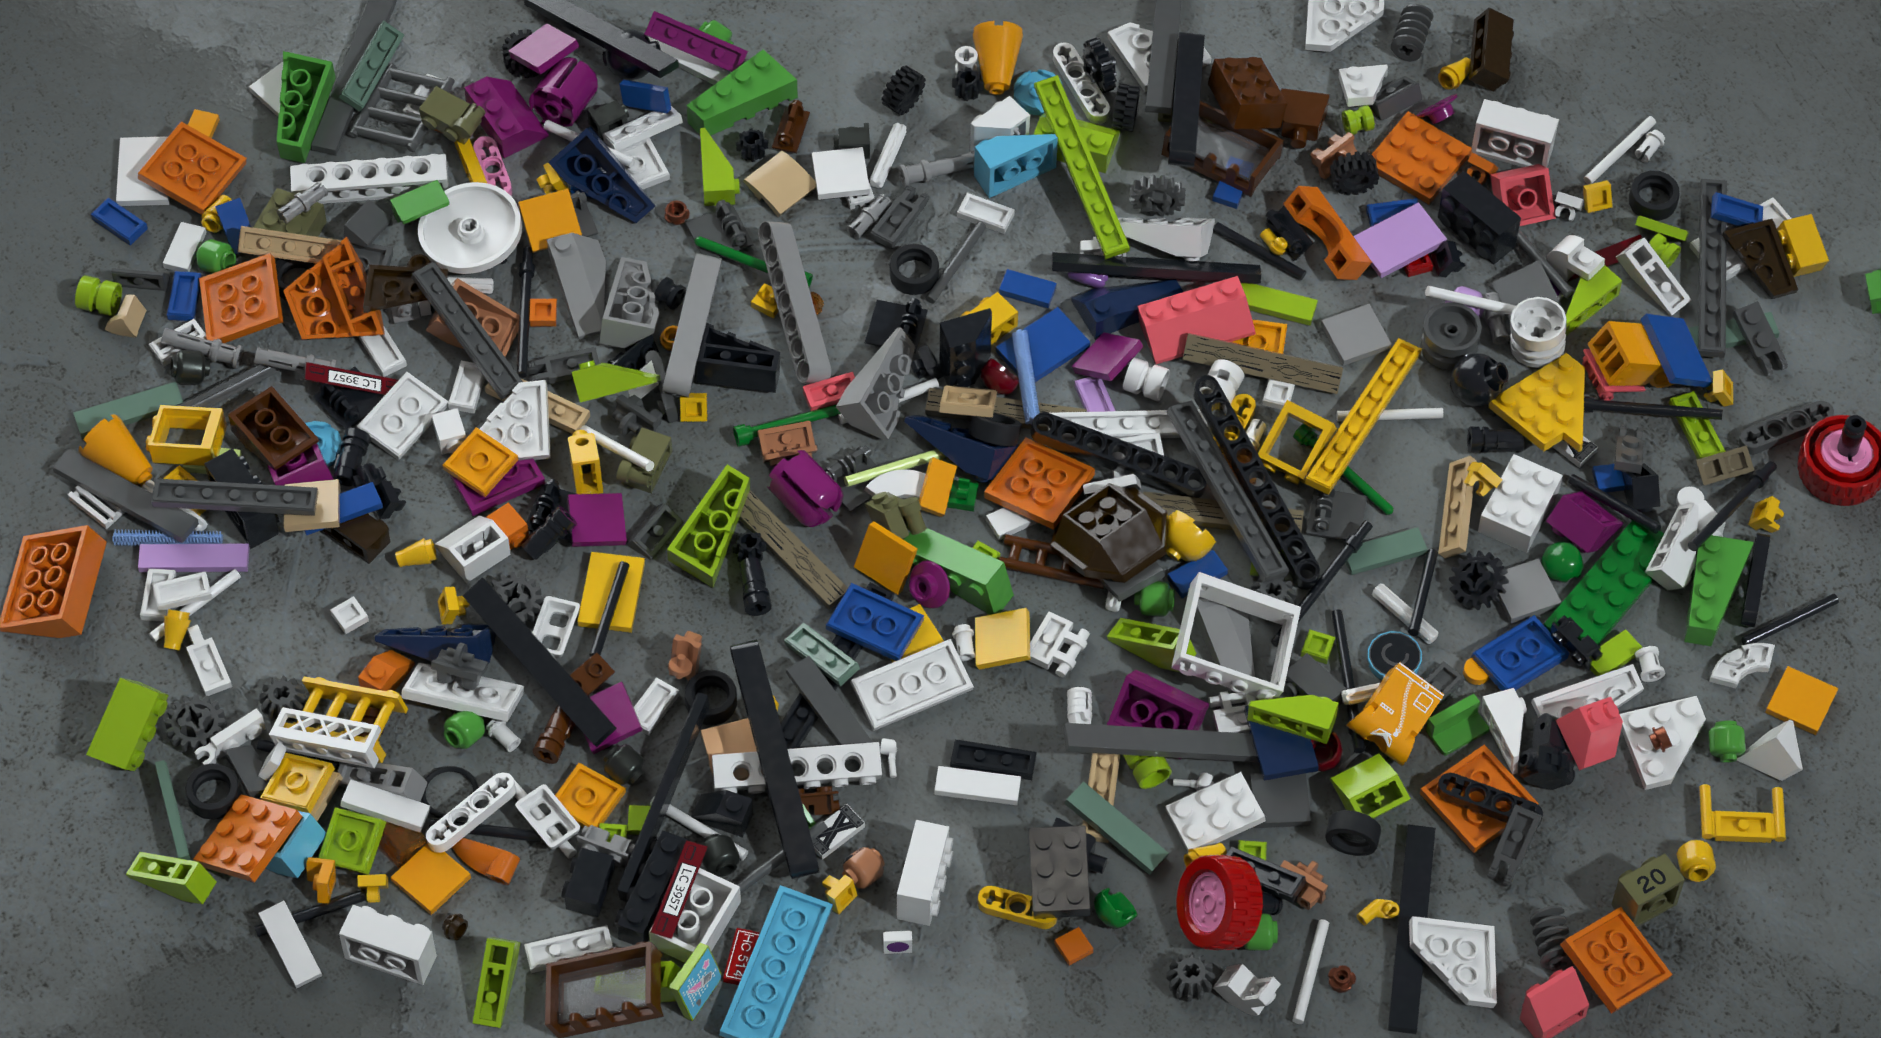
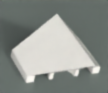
M1788 720L1768 731L1746 749L1744 754L1738 756L1737 761L1781 781L1802 771L1803 768L1793 721Z

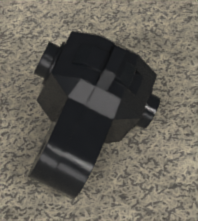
M1544 713L1535 723L1532 748L1523 751L1519 758L1520 776L1527 783L1540 788L1554 790L1570 785L1575 778V771L1573 770L1574 758L1567 751V743L1557 725L1556 720L1559 718Z

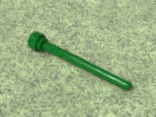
M701 236L695 238L694 242L698 247L768 273L766 263L763 260ZM804 271L810 288L813 274Z
M836 405L754 427L750 425L745 426V424L733 426V434L737 446L741 447L748 445L750 441L754 440V437H758V430L805 421L813 422L841 413L836 408Z
M1302 424L1293 435V438L1299 444L1310 445L1312 448L1318 440L1315 433L1316 430L1305 424ZM1347 466L1342 475L1361 493L1367 496L1386 515L1392 514L1394 511L1393 506Z

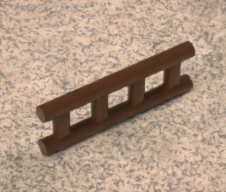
M1008 534L1005 535L1004 545L1011 546L1008 558L999 557V560L1004 562L1006 569L1104 589V585L1098 579L1087 578L1080 573L1072 572V567L1065 561H1063L1061 569L1045 566L1048 554L1055 555L1051 550L1050 543ZM1022 548L1037 551L1035 564L1019 561Z

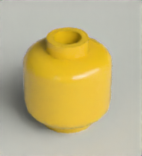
M1690 840L1678 849L1677 860L1680 873L1684 878L1694 882H1702L1714 873L1716 862L1712 847L1707 842Z

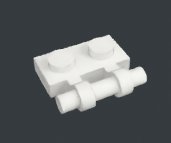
M1048 612L1030 642L1031 660L1028 661L1047 670L1052 662L1059 664L1055 673L1059 677L1064 678L1067 672L1074 668L1076 664L1075 659L1079 652L1084 651L1087 645L1086 640L1090 633L1086 629H1080L1076 635L1071 632L1073 622ZM1064 643L1070 645L1066 654L1059 651Z
M1228 691L1219 692L1218 696L1209 697L1210 708L1221 706V709L1213 710L1216 731L1250 733L1244 708L1250 704V701L1259 699L1246 693L1229 694ZM1242 702H1245V704H1246V705L1236 706V707H1232V705H1231V704H1237V703H1242Z

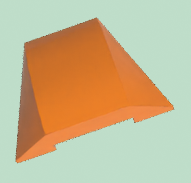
M345 237L337 247L325 254L310 270L305 271L283 290L302 340L385 335L381 311L376 310L365 313L363 311L367 274L348 237Z

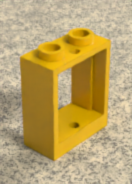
M1287 400L1258 455L1266 470L1275 473L1277 469L1285 473L1284 478L1296 485L1299 482L1305 484L1307 475L1331 441L1337 428L1334 423ZM1289 417L1321 432L1301 471L1269 455Z
M160 405L157 416L155 415L152 420L153 430L151 436H147L146 450L150 452L152 462L205 466L204 463L217 457L221 449L227 428L223 409ZM170 428L205 430L201 445L166 443Z

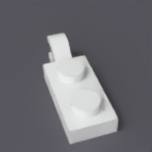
M198 625L187 628L192 645L186 647L187 653L205 695L210 696L231 688L230 678L212 637L204 640Z
M256 708L211 737V743L199 747L194 752L196 759L199 760L203 756H208L209 758L202 762L203 765L216 764L217 757L221 759L226 755L225 750L239 747L248 740L259 737L262 731L266 729L261 713Z

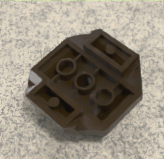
M1108 483L1063 514L1061 523L1056 526L1050 543L1051 550L1084 577L1113 579L1115 582L1125 583L1167 554L1168 514L1165 509L1135 487L1126 489Z

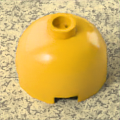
M1176 510L1169 515L1167 555L1175 561H1179L1181 558L1189 562L1198 561L1205 557L1216 543L1214 537L1206 529L1202 532L1193 523L1195 520L1181 511Z

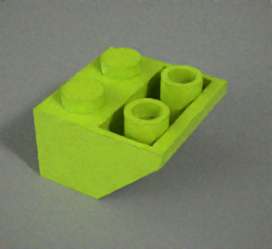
M1380 754L1330 778L1346 810L1361 812L1373 819L1411 799L1398 774Z

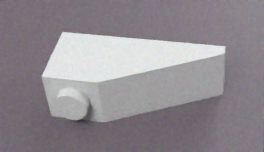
M1645 238L1635 241L1616 256V259L1629 276L1670 316L1691 301V298Z
M1696 503L1678 506L1645 573L1667 590L1684 588L1691 580V573L1695 567L1696 551H1691L1688 548V543L1697 535L1699 506Z
M1514 688L1483 696L1482 715L1512 774L1518 773L1523 718L1527 712L1524 699L1518 697Z

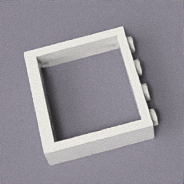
M1199 572L1190 583L1171 668L1187 676L1193 675L1205 679L1210 684H1220L1231 688L1236 693H1246L1255 696L1259 700L1279 698L1285 686L1301 607ZM1199 597L1282 625L1270 682L1186 654Z

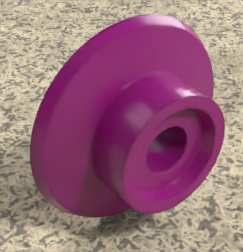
M1457 94L1431 105L1416 116H1429L1432 124L1448 118L1455 113L1451 103L1457 98Z
M922 561L913 568L909 584L912 596L927 608L934 609L944 605L949 597L950 583L942 567L932 561Z

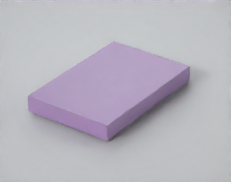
M1419 202L1354 236L1372 261L1370 265L1380 278L1435 251L1447 240Z

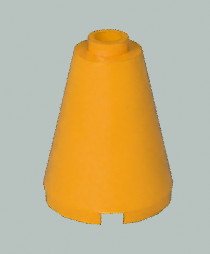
M987 21L974 27L973 40L978 54L984 88L993 95H1001L1010 88L1023 39V30L1017 24L1003 21L1002 26L995 25V21Z
M111 415L113 419L109 422L104 418L85 436L83 440L87 444L84 449L79 446V454L133 484L142 487L153 476L151 474L153 470L151 464L118 415Z

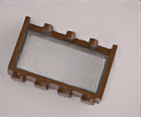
M1200 101L1194 167L1188 168L1218 182L1221 181L1242 191L1243 194L1252 197L1256 187L1275 162L1280 159L1284 140L1261 129L1233 130L1223 111ZM1171 127L1164 135L1161 155L1167 158L1169 157Z
M642 941L628 947H613L609 951L586 953L581 957L562 958L557 960V962L546 964L545 1026L557 1038H564L664 1017L661 1009V957H663V954L652 942Z

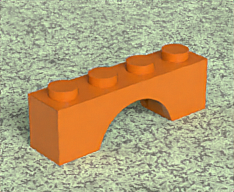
M1298 186L1283 203L1297 223L1312 230L1323 241L1328 250V256L1324 261L1337 279L1357 280L1372 263L1318 187Z

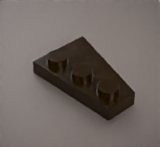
M1773 218L1730 229L1722 233L1724 239L1771 299L1794 294L1798 291Z
M369 265L363 303L364 313L428 300L411 278L412 273L421 268ZM440 269L448 279V269Z

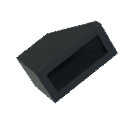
M1642 463L1641 474L1622 471L1625 483L1624 493L1628 505L1639 512L1652 511V507H1660L1658 474L1645 463Z
M728 790L701 794L691 817L702 824L743 838L753 816V801L751 798Z

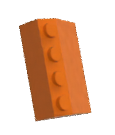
M88 525L23 536L0 617V631L53 638L82 635L107 541Z

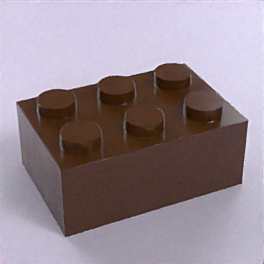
M1228 57L1225 59H1214L1208 85L1233 130L1280 128L1287 107V101L1262 58Z

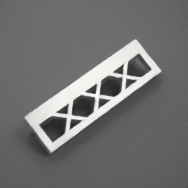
M283 707L269 733L274 744L276 745L279 742L286 746L287 752L374 769L379 760L373 750L381 732L379 725ZM288 717L298 719V724L290 728L283 727ZM315 723H320L323 728L313 733L306 730L307 727ZM340 727L346 728V733L337 738L331 737L330 732ZM363 732L370 733L365 743L357 742L354 739L355 736Z

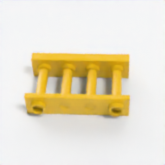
M304 676L302 679L310 694L302 711L314 713L321 698L333 700L326 716L338 717L344 702L356 704L357 706L350 718L352 721L361 722L368 707L381 709L373 724L379 725L381 728L379 737L392 711L405 714L408 711L402 696L393 690L382 691L332 682L322 677L310 678ZM298 720L293 722V724L285 722L283 727L290 728L299 722ZM321 724V726L317 728L307 727L306 730L307 732L313 733L323 728V726ZM346 728L341 732L332 731L330 735L337 738L347 731ZM369 734L364 737L355 736L354 739L357 742L365 743ZM378 737L373 750L379 759L377 763H383L386 753L381 747Z

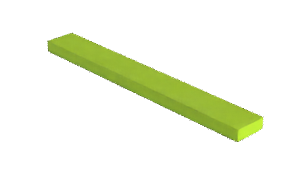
M1059 76L1035 82V91L1051 130L1058 138L1057 144L1104 258L1108 259L1129 252L1130 246Z

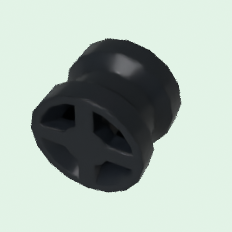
M665 277L655 290V300L665 302L668 308L674 310L683 301L686 288L681 284L675 285L671 278Z

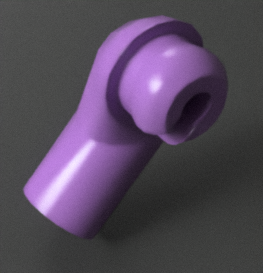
M1068 272L1070 279L1095 288L1104 287L1106 285L1105 282L1108 280V275Z

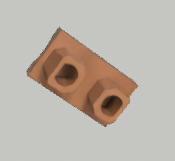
M1348 132L1343 137L1335 134L1329 138L1326 150L1316 148L1311 152L1312 164L1318 167L1320 177L1327 179L1331 176L1330 166L1333 165L1334 160H1338L1339 156L1346 157V153L1354 155L1357 152L1353 143L1355 139L1353 134Z
M687 631L684 637L676 634L673 639L671 660L668 664L669 675L675 676L677 679L684 677L689 681L698 673L702 646L701 635L691 631Z
M1284 860L1280 865L1281 867L1306 877V883L1297 898L1299 905L1310 910L1317 902L1322 904L1326 898L1325 892L1328 885L1321 882L1324 876L1316 872L1318 863L1312 861L1306 866L1299 862L1297 866H1294Z

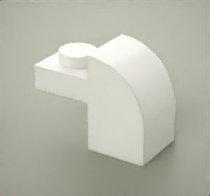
M1575 235L1566 236L1547 255L1546 259L1566 282L1575 273L1589 281L1605 264V258L1584 246V239Z
M1243 964L1227 966L1213 986V989L1229 1004L1247 1014L1258 1016L1263 1008L1275 999V992L1281 984L1274 977L1258 979Z

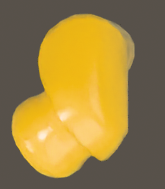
M1270 228L1262 231L1260 237L1271 252L1275 255H1283L1288 246L1285 238L1277 237Z
M1375 899L1361 910L1356 917L1365 926L1375 917L1385 919L1396 917L1399 914L1400 907L1391 900Z

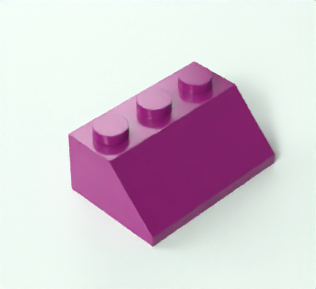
M486 76L464 87L466 102L470 105L476 103V109L478 106H481L485 110L486 114L481 118L482 122L480 125L488 137L496 141L503 158L549 137L543 125L533 111L530 110V107L511 81Z
M1134 670L1125 677L1107 725L1199 730L1209 703L1143 672Z

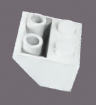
M1010 96L1003 101L996 102L989 111L973 119L970 133V152H975V146L983 140H990L996 136L1029 135L1030 114Z
M482 516L475 517L435 543L437 550L466 583L511 555L508 537L492 519Z

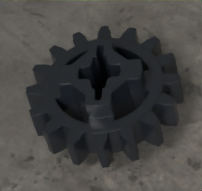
M1096 37L1085 41L1083 44L1084 55L1082 56L1085 75L1089 77L1091 84L1096 83L1103 94L1116 88L1115 82H1117L1115 78L1117 73L1114 56L1110 54L1108 47L1101 43L1100 38L1097 39Z
M1481 550L1477 551L1476 557H1473L1470 552L1467 553L1466 561L1459 558V568L1452 567L1451 569L1455 576L1449 577V581L1453 584L1450 587V591L1456 595L1455 599L1459 603L1463 602L1464 606L1468 609L1473 604L1476 610H1480L1481 604H1485L1487 608H1490L1491 600L1499 602L1500 599L1497 595L1499 593H1506L1502 585L1509 583V580L1504 576L1508 571L1502 566V561L1498 557L1495 558L1490 552L1484 556ZM1489 566L1493 568L1494 573L1488 571L1486 567ZM1463 587H1466L1471 592V595L1465 593Z

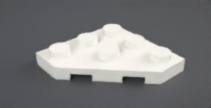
M1308 0L1305 50L1331 52L1383 16L1384 0Z
M1129 22L1109 31L1107 38L1141 88L1146 92L1153 31L1139 28L1140 25ZM1205 47L1202 67L1211 63V56Z
M546 380L518 383L512 390L513 393L504 403H500L487 417V421L480 430L517 454L519 460L549 459L551 454Z
M1697 696L1620 714L1623 720L1621 731L1644 790L1669 785L1675 778L1679 767L1684 762L1706 721ZM1663 726L1669 736L1672 747L1665 749V752H1662L1661 748L1655 750L1649 735L1653 734V727L1657 729Z
M1412 916L1409 921L1410 948L1465 1005L1494 1008L1497 1004L1494 926Z

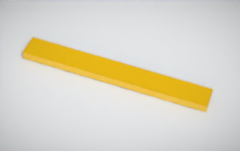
M1400 338L1397 339L1307 475L1306 485L1328 495L1330 494L1421 355L1422 348Z

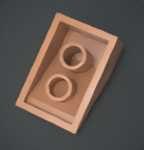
M457 278L451 285L506 357L519 331V315ZM435 310L426 331L447 344L464 349Z

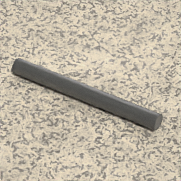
M977 222L926 296V300L929 303H935L986 229L984 223Z
M1519 230L1516 242L1534 262L1540 260L1550 281L1565 298H1570L1574 294L1572 288Z
M823 820L809 828L812 840L828 829ZM783 849L735 884L740 886V894L786 860Z

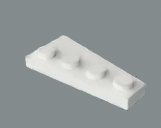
M1632 664L1533 698L1531 703L1538 718L1544 713L1560 718L1579 707L1610 696L1614 704L1619 708L1640 694L1644 687Z

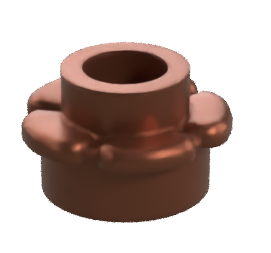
M672 201L665 208V220L675 225L683 224L685 219L687 220L690 216L689 210L682 201Z
M1663 726L1657 729L1653 727V734L1649 735L1655 750L1661 748L1662 752H1665V749L1672 747L1669 736Z
M1340 965L1338 968L1334 967L1328 973L1330 978L1328 981L1329 985L1334 991L1339 993L1349 991L1352 988V984L1356 982L1355 973L1351 972V969L1344 965ZM1343 976L1344 980H1340L1339 977Z

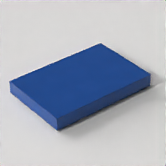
M1058 307L1023 329L1027 330L1035 382L1090 347V341ZM1010 337L996 346V353L1018 376L1013 338Z
M1645 314L1641 318V322L1669 383L1706 388L1713 383L1683 318Z
M851 583L828 620L826 630L898 661L902 658L924 621V615Z
M1534 615L1474 651L1471 658L1487 673L1501 691L1514 688L1516 691L1568 659L1570 653L1553 641L1551 638L1552 634Z

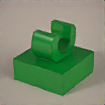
M964 478L953 480L947 508L974 512L978 483H972L970 479Z

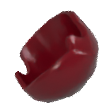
M990 358L982 367L981 379L989 390H996L997 394L1006 395L1012 393L1019 384L1018 377L996 360Z
M1332 732L1327 744L1311 739L1319 766L1318 771L1323 772L1334 768L1340 762L1343 752L1341 741L1337 734Z

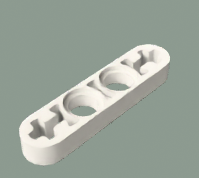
M1059 43L1053 50V62L1087 119L1094 124L1105 123L1109 119V103L1096 83L1091 84L1089 77L1085 75L1083 69L1084 62L1073 45ZM1068 55H1069V57H1068V62H1069V63L1067 64V60H1066L1065 56H1068ZM1078 70L1082 73V76L1073 78L1069 75V72ZM1090 89L1094 94L1087 97L1083 96L1080 91ZM1095 102H1096L1095 106H1096V108H1097L1098 111H1094V103H1095Z
M508 773L494 775L432 825L426 833L429 848L437 853L449 850L508 802L516 793L513 777ZM500 785H502V786H504V787H505V786H508V787L505 788V789H504L503 787L498 788V786H500ZM479 800L489 801V804L484 808L475 807V803ZM458 817L468 818L464 825L457 826L453 824ZM437 836H438L439 838H443V837H444V839H443V840H440V839H436V840H435V837H437Z

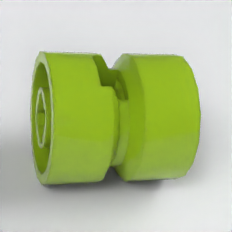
M84 275L76 289V308L91 312L98 309L99 314L113 317L121 303L122 285L108 280L101 283L99 278Z
M1123 755L1129 768L1133 769V775L1142 789L1158 786L1171 775L1172 770L1165 757Z

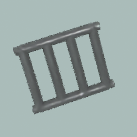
M390 63L383 72L364 108L357 116L348 135L352 138H357L359 135L405 146L410 152H415L428 130L422 123L421 118L375 107L381 97L421 106L427 97L386 88L392 78L433 88L437 86L447 92H450L455 80L451 77L443 80L400 70ZM369 116L414 126L417 129L412 137L364 125Z

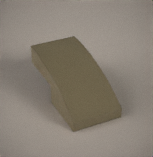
M1747 445L1696 460L1703 486L1755 471Z

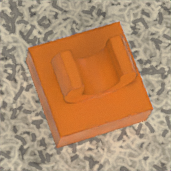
M1473 152L1467 161L1472 165L1467 170V173L1472 177L1475 172H1480L1481 177L1478 182L1481 185L1486 182L1487 174H1494L1498 170L1494 163Z

